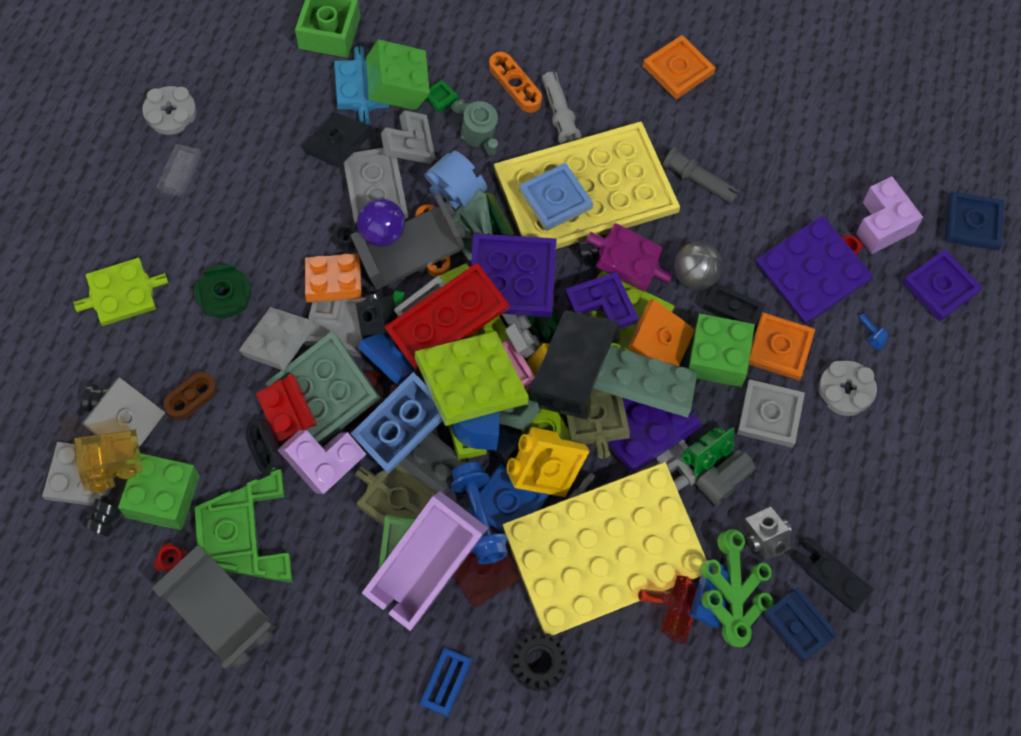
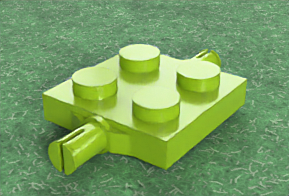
M136 258L85 274L90 288L89 297L73 301L77 313L93 307L98 314L101 325L105 326L155 310L153 288L169 283L165 273L149 278L144 272L140 258Z

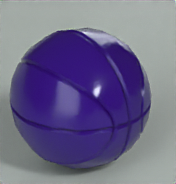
M377 198L371 200L358 213L357 229L361 237L371 245L378 247L391 245L404 232V213L395 202L389 199Z

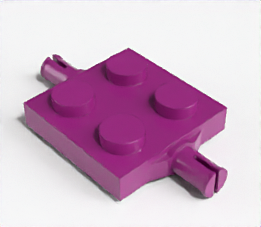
M614 223L605 239L590 231L585 242L600 248V257L596 267L609 274L617 272L621 280L642 291L648 288L653 277L665 282V284H668L672 277V273L658 267V259L662 250L661 246L617 223Z

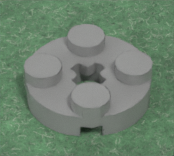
M167 86L159 89L154 88L147 93V99L143 104V116L146 123L155 129L156 132L166 135L177 134L185 130V127L194 121L196 105L193 97L185 87ZM169 106L176 108V110H172L171 114H166V111H164Z
M853 361L833 362L824 371L819 381V394L821 398L824 399L833 412L840 415L854 416L865 411L871 406L877 393L873 371ZM850 383L855 390L847 394L845 389L840 387V384Z

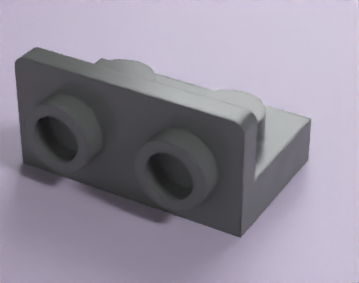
M430 432L399 465L436 494L440 491L446 494L451 490V484L453 483L452 471L456 467L469 462L466 459L458 460L456 452Z

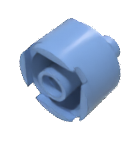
M455 150L453 152L449 151L424 174L427 181L432 185L429 188L430 192L434 196L440 193L442 198L444 197L450 202L454 212L461 206L464 208L478 189L484 192L487 190L486 182L481 174L476 177L472 171L475 168L474 165Z

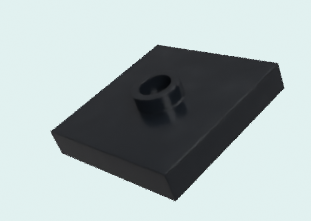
M335 112L301 147L306 154L340 167L372 135L373 130L366 123Z

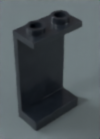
M564 311L530 388L531 400L537 402L541 409L587 420L591 412L590 395L612 343L619 344L620 341L619 322L607 318L588 316L580 312Z

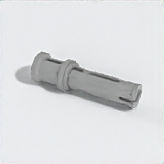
M548 72L544 74L542 82L553 110L552 123L558 129L559 143L564 144L580 139L581 132L575 126V115L567 106L557 73Z

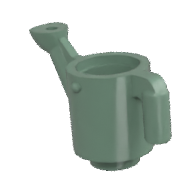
M463 99L456 100L451 105V109L456 113L464 114L461 139L473 147H484L489 156L494 155L498 147V141L493 138L498 120L495 108L487 102L476 101L466 103Z

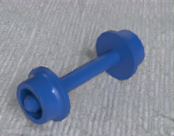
M470 462L462 464L452 471L453 483L451 484V489L457 493L467 492L474 517L488 527L471 553L475 554L479 564H495V562L502 560L508 554L506 548L508 537L505 534L491 533L479 493V488L489 482V475L483 472L480 463Z

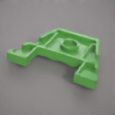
M281 469L270 472L271 475L260 480L255 479L247 483V486L232 493L229 491L195 507L197 545L204 548L226 572L282 582H293L289 553L261 557L258 555L254 502L285 498Z

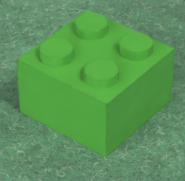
M305 0L295 28L298 48L348 58L360 20L358 0Z
M378 39L366 57L369 100L412 110L418 109L430 94L426 50Z
M699 313L688 369L697 372V379L742 387L747 375L755 324Z
M137 453L118 508L125 518L182 531L200 476L194 465Z

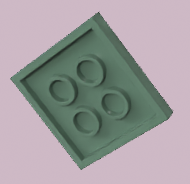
M333 331L290 363L284 371L281 370L266 382L267 386H270L279 380L288 378L290 374L296 376L317 422V426H312L307 431L320 446L381 399L340 338Z

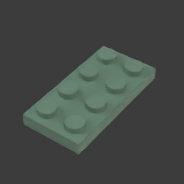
M610 346L593 389L688 418L692 407L697 372L636 354L632 351Z

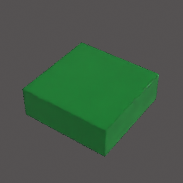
M441 79L429 88L430 94L425 99L440 113L458 100V95Z

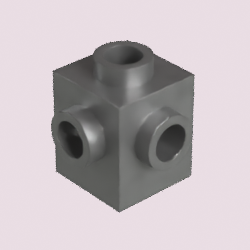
M772 507L745 518L748 544L754 552L758 551L765 561L775 556H780L791 549L790 536L792 535V529L787 520H782Z

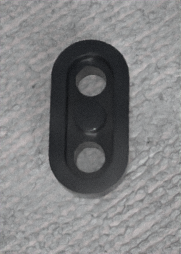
M265 419L251 420L246 427V439L259 470L266 474L281 469L284 457L278 452L280 446L270 423Z

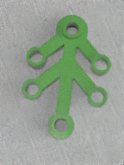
M731 529L722 532L717 540L719 549L724 554H727L729 583L721 575V566L718 561L713 559L704 561L700 566V572L704 578L712 582L718 591L711 590L705 592L702 595L701 601L703 606L711 610L723 624L722 636L724 640L733 647H744L751 639L752 632L750 626L762 612L767 611L773 606V598L768 593L755 595L752 600L753 605L744 615L743 603L760 582L770 579L772 571L766 563L755 564L751 568V574L741 584L740 551L745 545V538L738 530ZM709 565L712 566V569H713V573H712V574L709 572V569H708ZM760 568L763 571V576H761L759 573ZM711 595L714 598V604L710 602ZM722 595L730 603V613L722 605ZM761 598L765 601V607L761 604Z

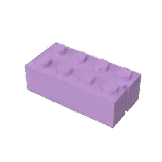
M441 491L438 492L427 503L362 594L383 610L394 599L399 602L389 612V615L411 631L487 531L488 527Z

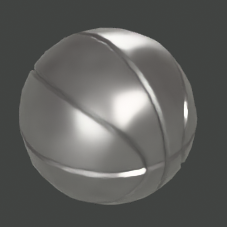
M693 242L684 246L679 251L674 268L678 280L684 286L693 290H704L713 286L720 278L723 264L719 252L713 246L705 242Z

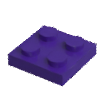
M945 249L905 277L902 282L939 321L945 319L977 295L983 288Z

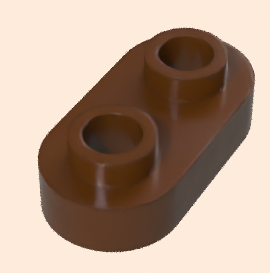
M199 372L192 375L170 392L164 400V409L168 416L177 421L185 420L213 399L217 392L214 378L208 373ZM202 386L208 387L205 392H203V393L198 392V389H199L200 387H202ZM178 404H185L182 410H175Z

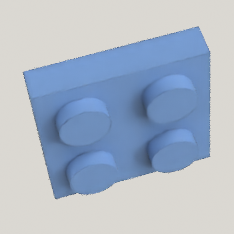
M566 163L519 185L520 193L545 231L593 209L592 200Z

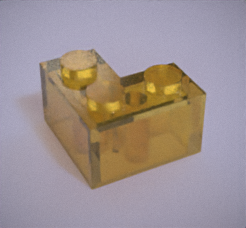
M136 429L74 438L78 472L85 492H105L108 488L115 487L114 477L128 479L135 477L137 473L143 472Z

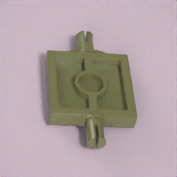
M593 389L590 395L591 412L588 419L566 415L571 441L581 444H596L598 457L603 459V450L605 458L610 456L608 442L630 438V431L623 398Z
M399 464L390 473L383 470L377 475L361 466L360 471L358 470L355 475L368 484L366 493L357 502V507L383 526L387 514L417 518L430 499L436 494Z

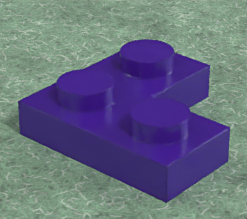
M617 272L565 289V296L574 313L587 314L602 309L605 318L619 322V329L638 323L637 313Z

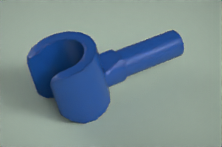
M864 313L861 314L859 319L872 334L868 338V342L876 350L881 349L886 344L887 331L883 328H877Z

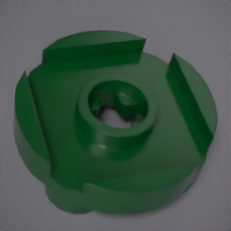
M220 264L204 271V276L195 283L194 295L199 307L207 316L229 318L246 310L251 298V286L243 272L241 273L239 270H236L234 266ZM220 287L230 290L225 296L216 295L217 292H220Z

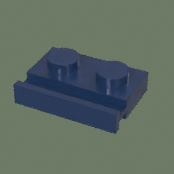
M799 587L763 614L802 663L838 635Z

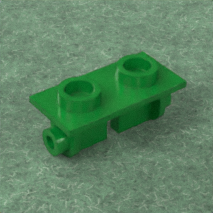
M732 427L727 432L722 428H713L700 438L699 443L695 442L683 451L681 459L686 465L690 464L695 467L694 477L699 476L705 470L711 469L719 459L731 453L734 448L733 437L735 428Z

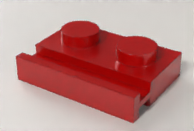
M290 374L288 378L279 380L256 393L279 444L283 445L299 430H307L312 426H317V422L295 375Z

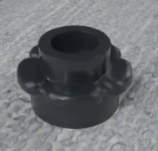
M348 224L338 226L332 237L333 243L338 245V248L341 250H349L350 247L354 248L355 244L351 234L357 232V230Z
M586 239L579 241L583 261H592L594 263L595 257L600 256L599 248L585 242Z

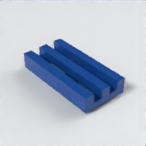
M444 647L419 705L448 718L472 663V659ZM447 657L453 658L434 703H432L429 699ZM460 661L463 663V666L444 708L440 704Z

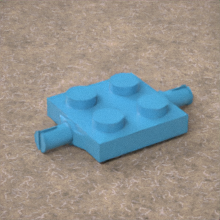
M357 46L353 49L355 60L334 61L337 110L351 109L358 111L359 121L364 123L365 116V123L369 124V111L376 108H388L389 104L369 100L367 63L364 56V48L360 46L359 55Z

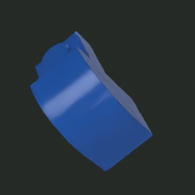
M499 412L451 424L454 436L465 446L474 449L497 450Z

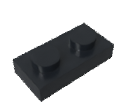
M715 283L704 303L703 309L725 319L755 324V329L766 304Z

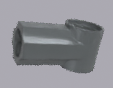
M738 450L718 468L713 467L696 482V485L717 506L721 503L720 499L723 497L726 499L739 483L755 471L756 467L747 453Z

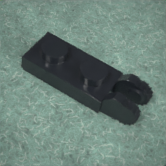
M806 537L802 541L803 546L819 560L813 564L807 556L798 550L793 551L790 556L791 559L807 571L809 577L851 612L855 613L874 589L827 550L824 551L823 547L815 542V540Z

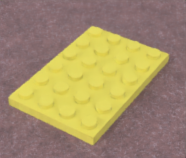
M642 121L494 164V172L519 235L525 237L557 238L556 249L585 240L590 231L599 236L609 234L614 223L629 228L679 213L680 205ZM566 163L592 200L593 209L545 231L520 193L519 185Z
M666 462L502 524V529L508 537L509 547L544 635L549 633L553 636L701 576L700 566L707 560Z

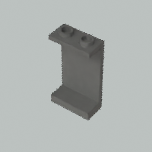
M440 193L435 195L439 206L405 222L402 236L391 245L385 247L374 246L366 242L361 237L359 231L351 234L360 258L376 290L465 249L461 239L466 237L460 222H453L451 217L456 214L450 202H444Z
M198 545L152 587L159 597L166 599L221 659L223 662L221 665L224 669L232 670L234 667L236 670L240 669L251 658L249 653L257 645L259 648L263 647L274 636L271 633L276 628L273 622L215 559Z

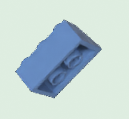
M413 372L351 435L387 473H390L442 421V418L427 385Z

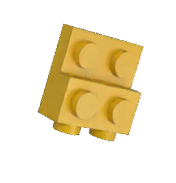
M531 427L528 435L523 434L519 440L520 451L516 458L509 459L507 474L514 488L565 497L590 451L586 444L560 439L557 432Z

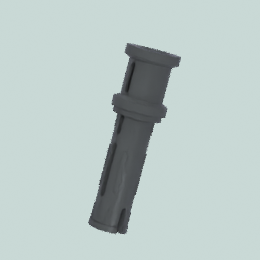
M675 146L671 149L662 165L665 169L669 167L679 173L683 180L691 179L731 205L740 193L739 189L699 166V162L695 158L690 159L678 152V148Z

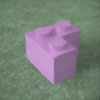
M891 176L869 188L863 204L872 215L862 220L856 235L870 254H873L915 233L923 216Z
M299 430L278 449V452L301 478L318 494H324L366 455L348 432L338 433L322 448L307 430Z

